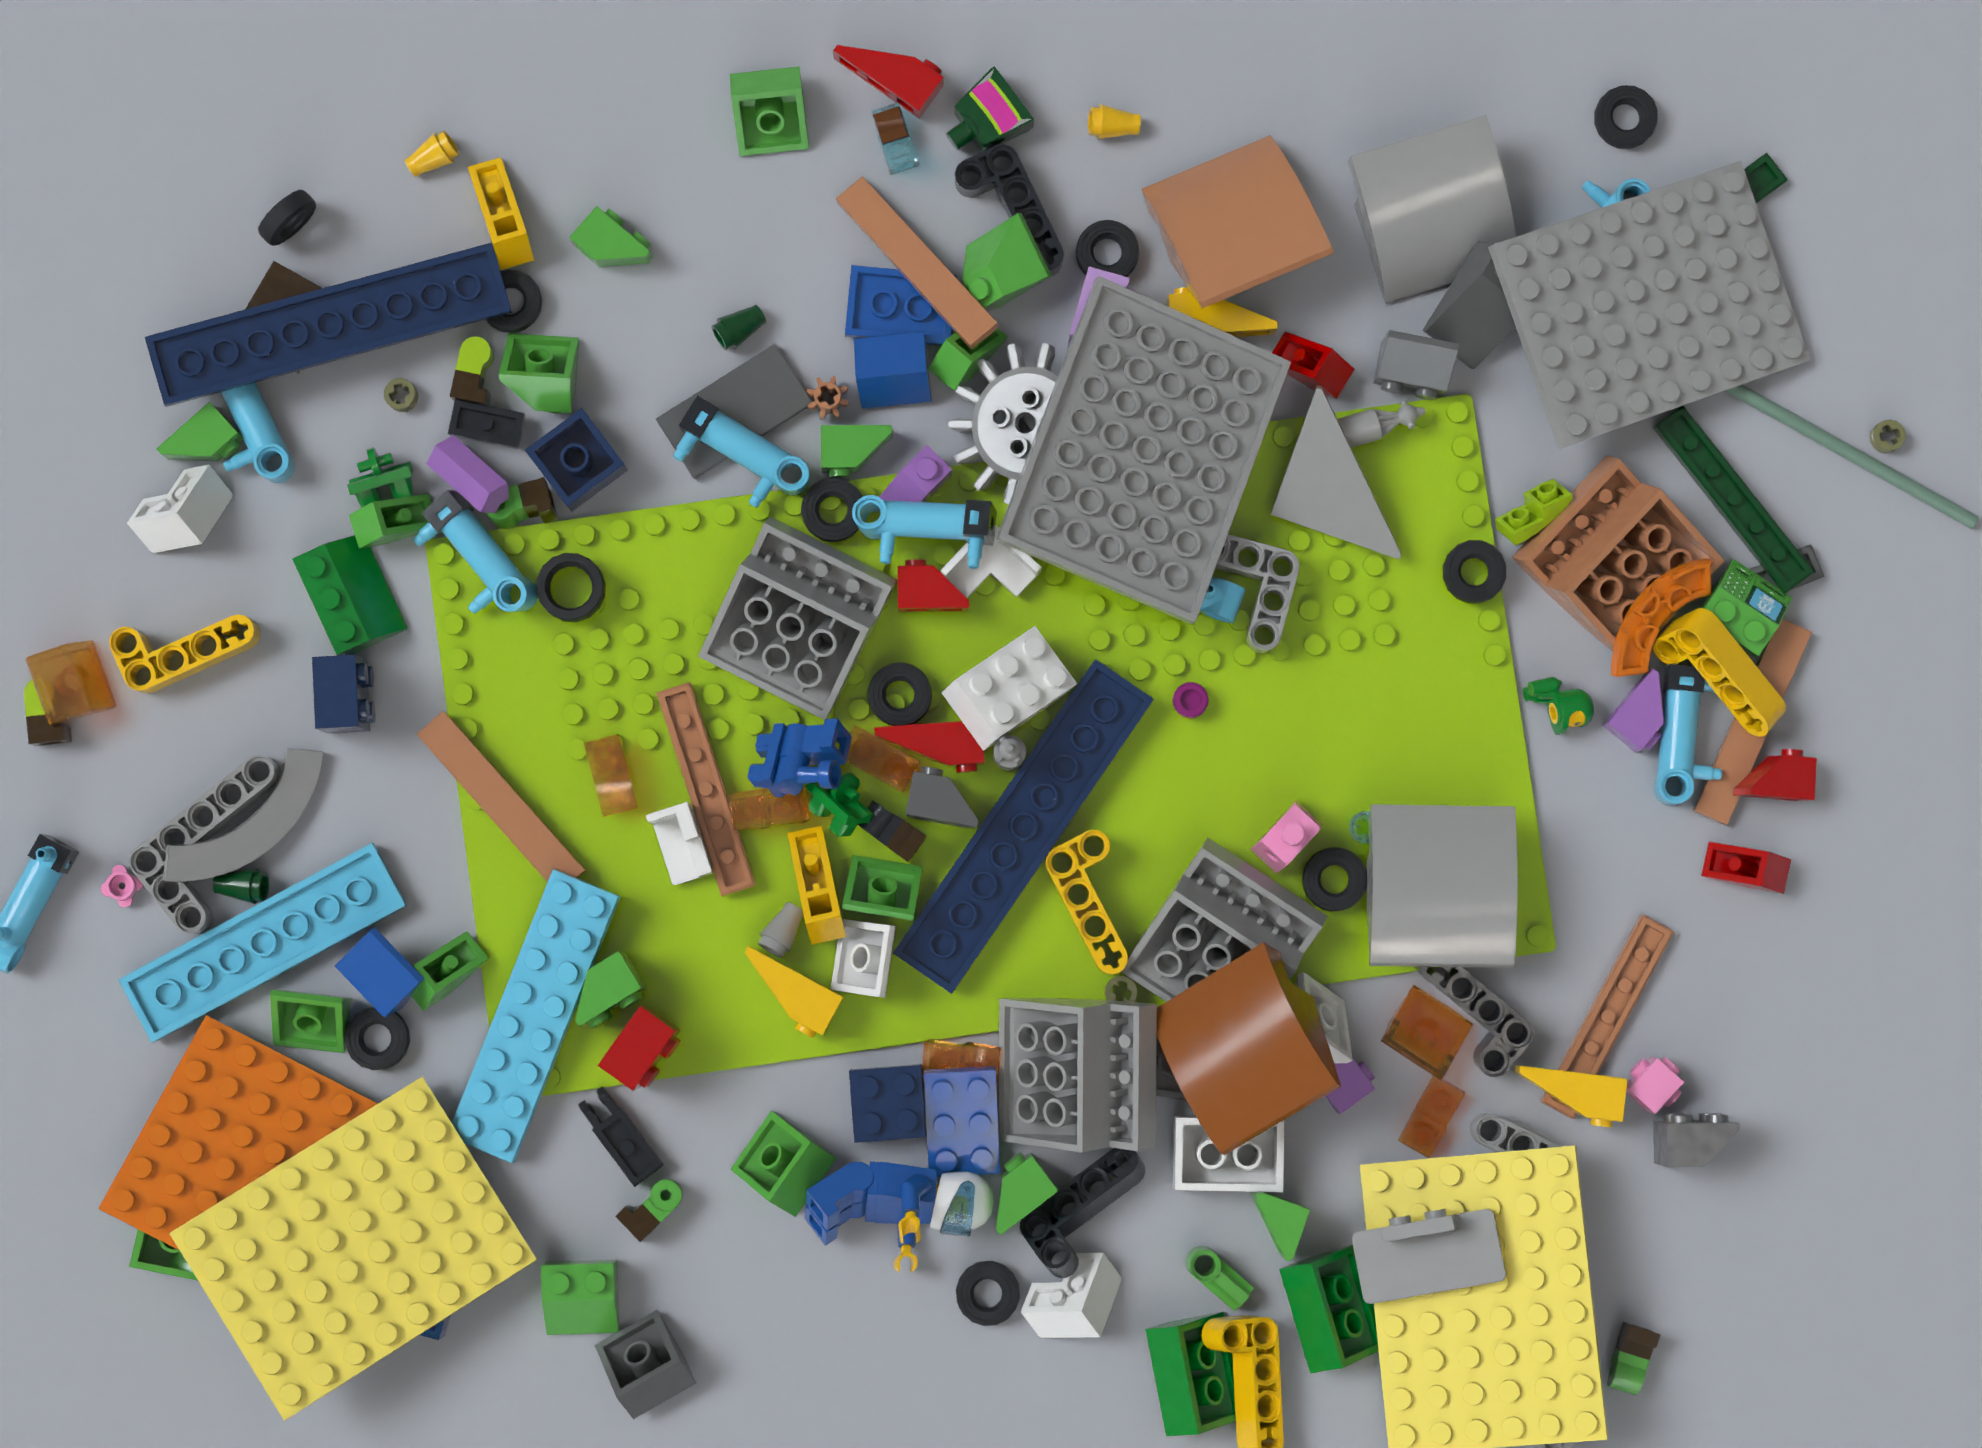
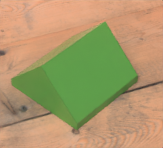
M852 855L842 909L914 921L923 866Z
M271 990L270 1004L273 1045L344 1053L346 1048L345 1032L349 1023L352 998L288 990Z
M1250 1192L1279 1255L1285 1261L1293 1259L1310 1209L1302 1204L1268 1192Z

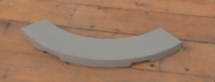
M286 748L280 775L271 795L262 807L233 831L218 838L193 844H167L163 880L186 882L220 876L245 866L270 850L288 833L308 805L320 775L324 752Z

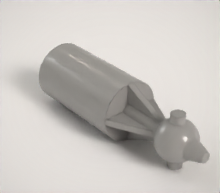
M1403 401L1400 403L1401 407L1397 413L1370 409L1339 418L1338 421L1350 447L1353 448L1381 440L1399 423L1408 426L1409 429L1415 428L1414 423L1421 415L1426 413L1425 408L1414 407L1407 404V401Z
M1012 735L1000 738L993 750L995 764L1005 771L1018 769L1024 762L1026 755L1023 741Z

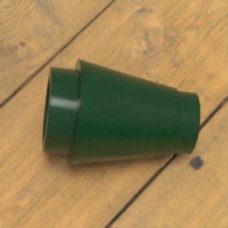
M754 305L717 318V323L712 325L711 328L724 350H728L731 347L736 349L764 325L766 319L761 309Z
M258 868L231 871L213 878V891L215 894L256 904L258 901H265L268 896L269 876Z

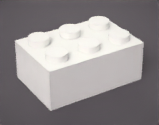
M1034 626L955 679L942 694L984 751L1000 738L1006 736L1060 699L1077 683L1036 626Z
M1173 1116L1172 1188L1174 1190L1283 1192L1284 1120L1223 1155L1213 1144L1196 1116Z

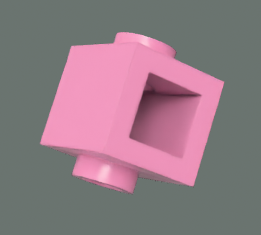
M1650 1057L1648 1060L1642 1058L1630 1071L1633 1077L1627 1083L1626 1092L1648 1113L1656 1114L1663 1105L1668 1108L1678 1099L1682 1093L1679 1087L1684 1081L1677 1076L1680 1070L1666 1057H1663L1662 1060L1656 1057Z

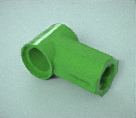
M1198 1246L1188 1252L1185 1264L1189 1273L1234 1312L1250 1297L1254 1287L1217 1256L1214 1251L1205 1246ZM1201 1255H1209L1212 1259L1211 1268L1204 1273L1196 1272L1194 1268L1196 1259Z

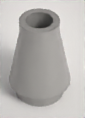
M786 902L783 909L760 932L761 939L758 945L769 953L783 958L786 952L791 951L803 917V910Z

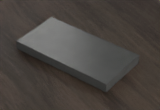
M773 344L656 418V421L676 451L677 445L685 434L681 431L679 424L697 395L760 436L766 435L807 409L812 401L776 345ZM697 441L682 462L693 479H696L728 459V457L707 444Z

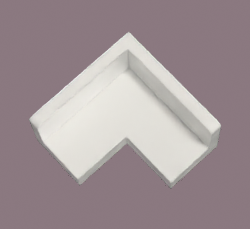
M209 464L185 469L168 494L143 499L127 524L152 553L202 544L232 499L233 494Z
M995 525L993 546L983 545L982 557L977 569L968 567L967 555L969 544L966 543L940 572L966 598L990 574L1017 598L1040 574L1041 566L1028 554L996 541L1000 528Z
M685 802L646 815L648 823L654 826L673 885H679L714 873L693 806L690 803Z
M1076 1253L1079 1258V1265L1073 1275L1063 1278L1062 1282L1031 1284L1021 1313L1039 1337H1101L1121 1283V1276L1104 1253Z

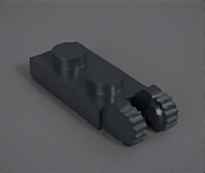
M602 1086L596 1093L602 1104L612 1114L601 1122L592 1105L587 1103L586 1100H583L578 1106L593 1126L592 1131L631 1184L636 1187L663 1167L664 1164L623 1108L619 1109L614 1099Z

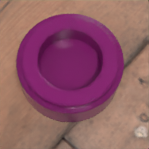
M1194 682L1184 683L1179 686L1174 692L1172 699L1175 711L1180 716L1188 719L1202 715L1209 702L1206 690Z

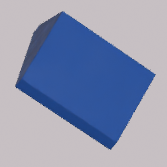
M924 331L854 338L855 376L862 409L932 402Z
M375 927L335 965V968L384 1018L401 1010L424 979Z

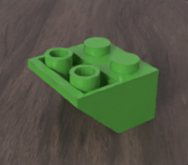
M617 951L587 970L575 1019L579 1027L589 1025L590 1028H596L613 1017L610 1013L612 1009L620 1006L621 1009H627L644 998L640 992L645 990L647 986L625 951Z

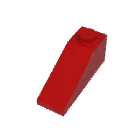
M836 45L833 49L834 60L918 119L921 118L944 86V77L940 75L942 73L941 69L927 59L921 62L913 56Z
M962 721L874 727L876 738L944 766L956 767V773L977 772V765H984L985 763L984 751Z

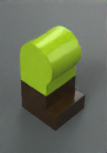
M470 337L462 343L450 391V398L453 401L457 399L489 406L491 394L488 390L483 389L486 370L493 364L494 352L485 339Z
M45 678L32 679L24 688L28 744L44 746L72 742L71 728L60 725L58 705L62 699L61 688L57 683Z

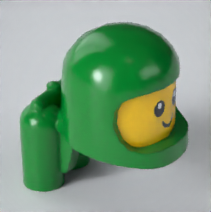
M1556 677L1528 682V687H1524L1522 690L1524 700L1526 702L1533 701L1537 704H1546L1551 726L1556 735L1566 733L1568 728L1583 727L1591 722L1594 715V704L1591 696L1586 691L1579 688L1560 691L1559 688L1562 681Z

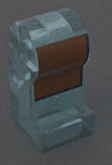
M899 103L872 110L871 114L878 134L877 138L889 174L893 175L920 166L919 155L913 144Z

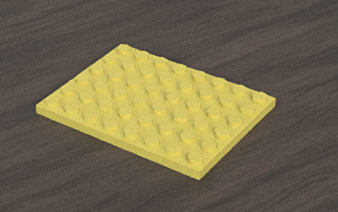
M423 1076L169 1233L284 1421L537 1261Z
M1576 1145L1360 1165L1366 1230L1390 1226L1389 1219L1410 1215L1411 1222L1425 1220L1424 1212L1446 1209L1447 1216L1491 1209L1495 1214L1506 1270L1505 1279L1499 1282L1374 1303L1388 1448H1496L1607 1440L1608 1430Z

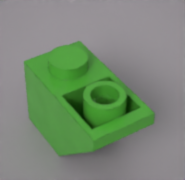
M596 206L569 237L572 244L598 267L648 264L653 259L650 250H648L651 244L636 231L632 235L621 227L624 221L609 208L604 212Z

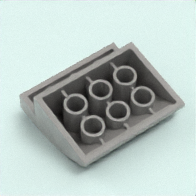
M1487 115L1355 154L1348 161L1358 192V198L1354 207L1385 304L1450 285L1478 241L1496 244L1516 237L1505 178Z
M770 517L763 524L751 553L739 565L698 657L825 720L828 718L853 671L897 579Z
M1371 804L1368 816L1370 850L1365 867L1367 874L1366 901L1369 966L1514 968L1518 884L1515 807Z
M1207 837L1128 957L1127 965L1121 972L1167 1002L1265 942L1281 953L1286 973L1290 980L1296 972L1303 954L1322 929L1327 916Z
M1068 998L999 999V1141L1080 1153L1109 1147L1132 1151L1156 1148L1157 1004Z

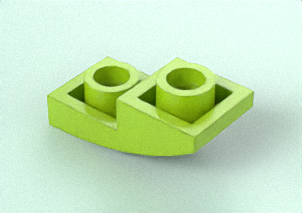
M1552 478L1542 482L1538 486L1524 492V505L1495 518L1497 530L1515 546L1549 525L1573 500L1572 494L1555 479Z

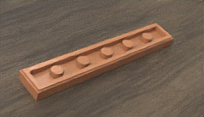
M863 176L836 198L837 204L971 350L999 328L998 323Z
M1782 619L1779 627L1763 649L1756 665L1782 699L1812 633L1785 619ZM1733 717L1712 765L1713 768L1722 770V778L1720 780L1712 779L1705 781L1693 808L1694 812L1720 824L1728 825L1740 797L1733 796L1734 788L1751 772L1767 734L1762 737L1754 736L1748 733L1738 720Z
M691 682L657 692L656 694L721 896L756 886Z
M442 711L416 734L547 882L553 869L560 870L576 878L586 871L445 711Z
M1643 914L1639 916L1557 1070L1598 1074L1674 931ZM1544 1093L1540 1100L1543 1104L1570 1119H1574L1576 1115L1574 1111L1547 1093Z

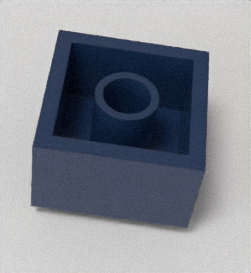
M583 408L525 449L526 453L571 512L628 471L625 464Z
M357 655L312 657L315 729L327 734L370 731V723H375L376 718L375 704L373 701L369 702L368 687L374 686L372 666H367V661Z
M921 1064L849 1070L854 1143L927 1136Z

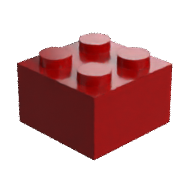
M647 1005L639 1006L597 1066L632 1091L639 1089L641 1086L645 1089L650 1086L660 1072V1069L656 1067L662 1057L665 1059L669 1058L680 1044L681 1040L676 1036L681 1030Z

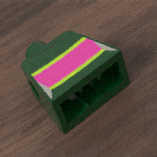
M994 66L954 106V114L960 123L948 131L946 136L957 151L974 140L983 152L1028 132L1034 127V118Z

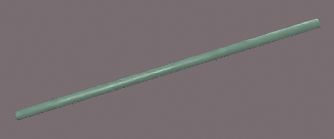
M1739 385L1725 390V392L1963 525L1972 528L1977 522V515L1746 386Z

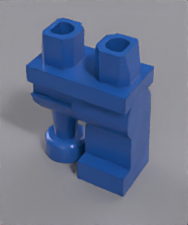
M838 718L825 719L824 725L789 724L786 726L784 723H774L772 733L758 734L756 752L761 758H765L764 764L750 765L747 776L748 780L754 787L768 788L774 797H785V794L797 795L802 790L803 785L807 783L818 782L823 789H836L841 782L840 765L846 764L852 736ZM836 742L840 744L839 750L835 746ZM808 765H818V767H811Z

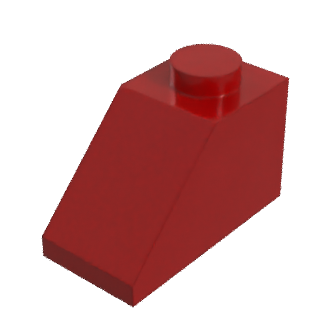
M1286 331L1272 351L1273 354L1291 361L1287 375L1314 391L1317 385L1321 386L1325 395L1335 399L1338 398L1355 370L1333 348Z
M909 559L905 560V566H898V612L969 611V600L933 565H926V560Z
M1782 749L1781 755L1767 756L1734 788L1733 796L1787 801L1815 800L1817 758L1804 757L1803 750Z
M1709 842L1701 876L1752 889L1784 894L1792 859L1769 851Z

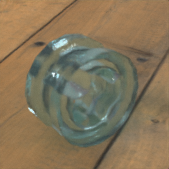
M1369 811L1355 814L1348 824L1351 838L1362 844L1369 843V836L1366 833L1362 835L1357 833L1356 828L1360 826L1356 822L1359 818L1363 821H1368Z

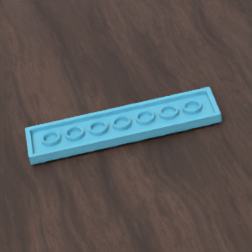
M371 843L118 980L151 1043H155L405 908L407 904L376 845Z
M552 870L452 1121L454 1128L465 1144L507 1162L514 1163L516 1161L580 1001L587 970L594 966L620 901V895L560 870Z

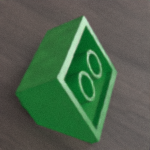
M355 535L322 544L292 558L336 655H354L408 629L371 547L359 549Z
M1353 1245L1305 1258L1279 1269L1310 1374L1341 1369L1379 1352L1375 1311L1373 1304H1368L1363 1299Z
M1224 1312L1171 1321L1145 1329L1166 1437L1198 1435L1236 1421L1232 1353L1208 1349L1204 1345L1201 1336L1204 1324L1210 1319L1225 1317Z

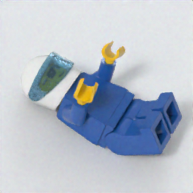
M870 1161V1167L863 1162H851L807 1189L805 1220L825 1246L837 1239L838 1227L851 1218L865 1216L866 1222L897 1224L898 1247L901 1248V1254L894 1259L893 1266L897 1272H900L901 1259L908 1257L911 1261L910 1272H913L917 1267L918 1260L911 1253V1250L916 1247V1242L921 1240L920 1224L931 1223L930 1228L940 1231L941 1235L970 1237L971 1230L984 1225L990 1218L994 1197L988 1182L979 1174L968 1171L942 1173L940 1183L937 1184V1171L934 1169L881 1161Z

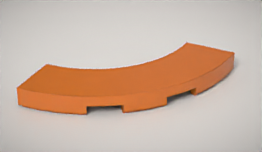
M1704 558L1679 565L1654 580L1637 597L1625 615L1616 636L1611 659L1612 676L1621 677L1649 673L1650 654L1659 633L1658 628L1671 612H1676L1687 603L1711 595V560Z

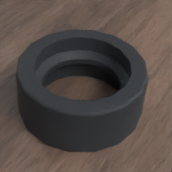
M563 553L552 557L542 566L537 577L536 592L541 605L553 617L564 622H579L590 618L600 609L605 598L606 583L601 570L589 558L578 553ZM566 567H577L584 570L592 582V593L589 599L582 606L576 608H565L558 605L550 592V584L554 575Z

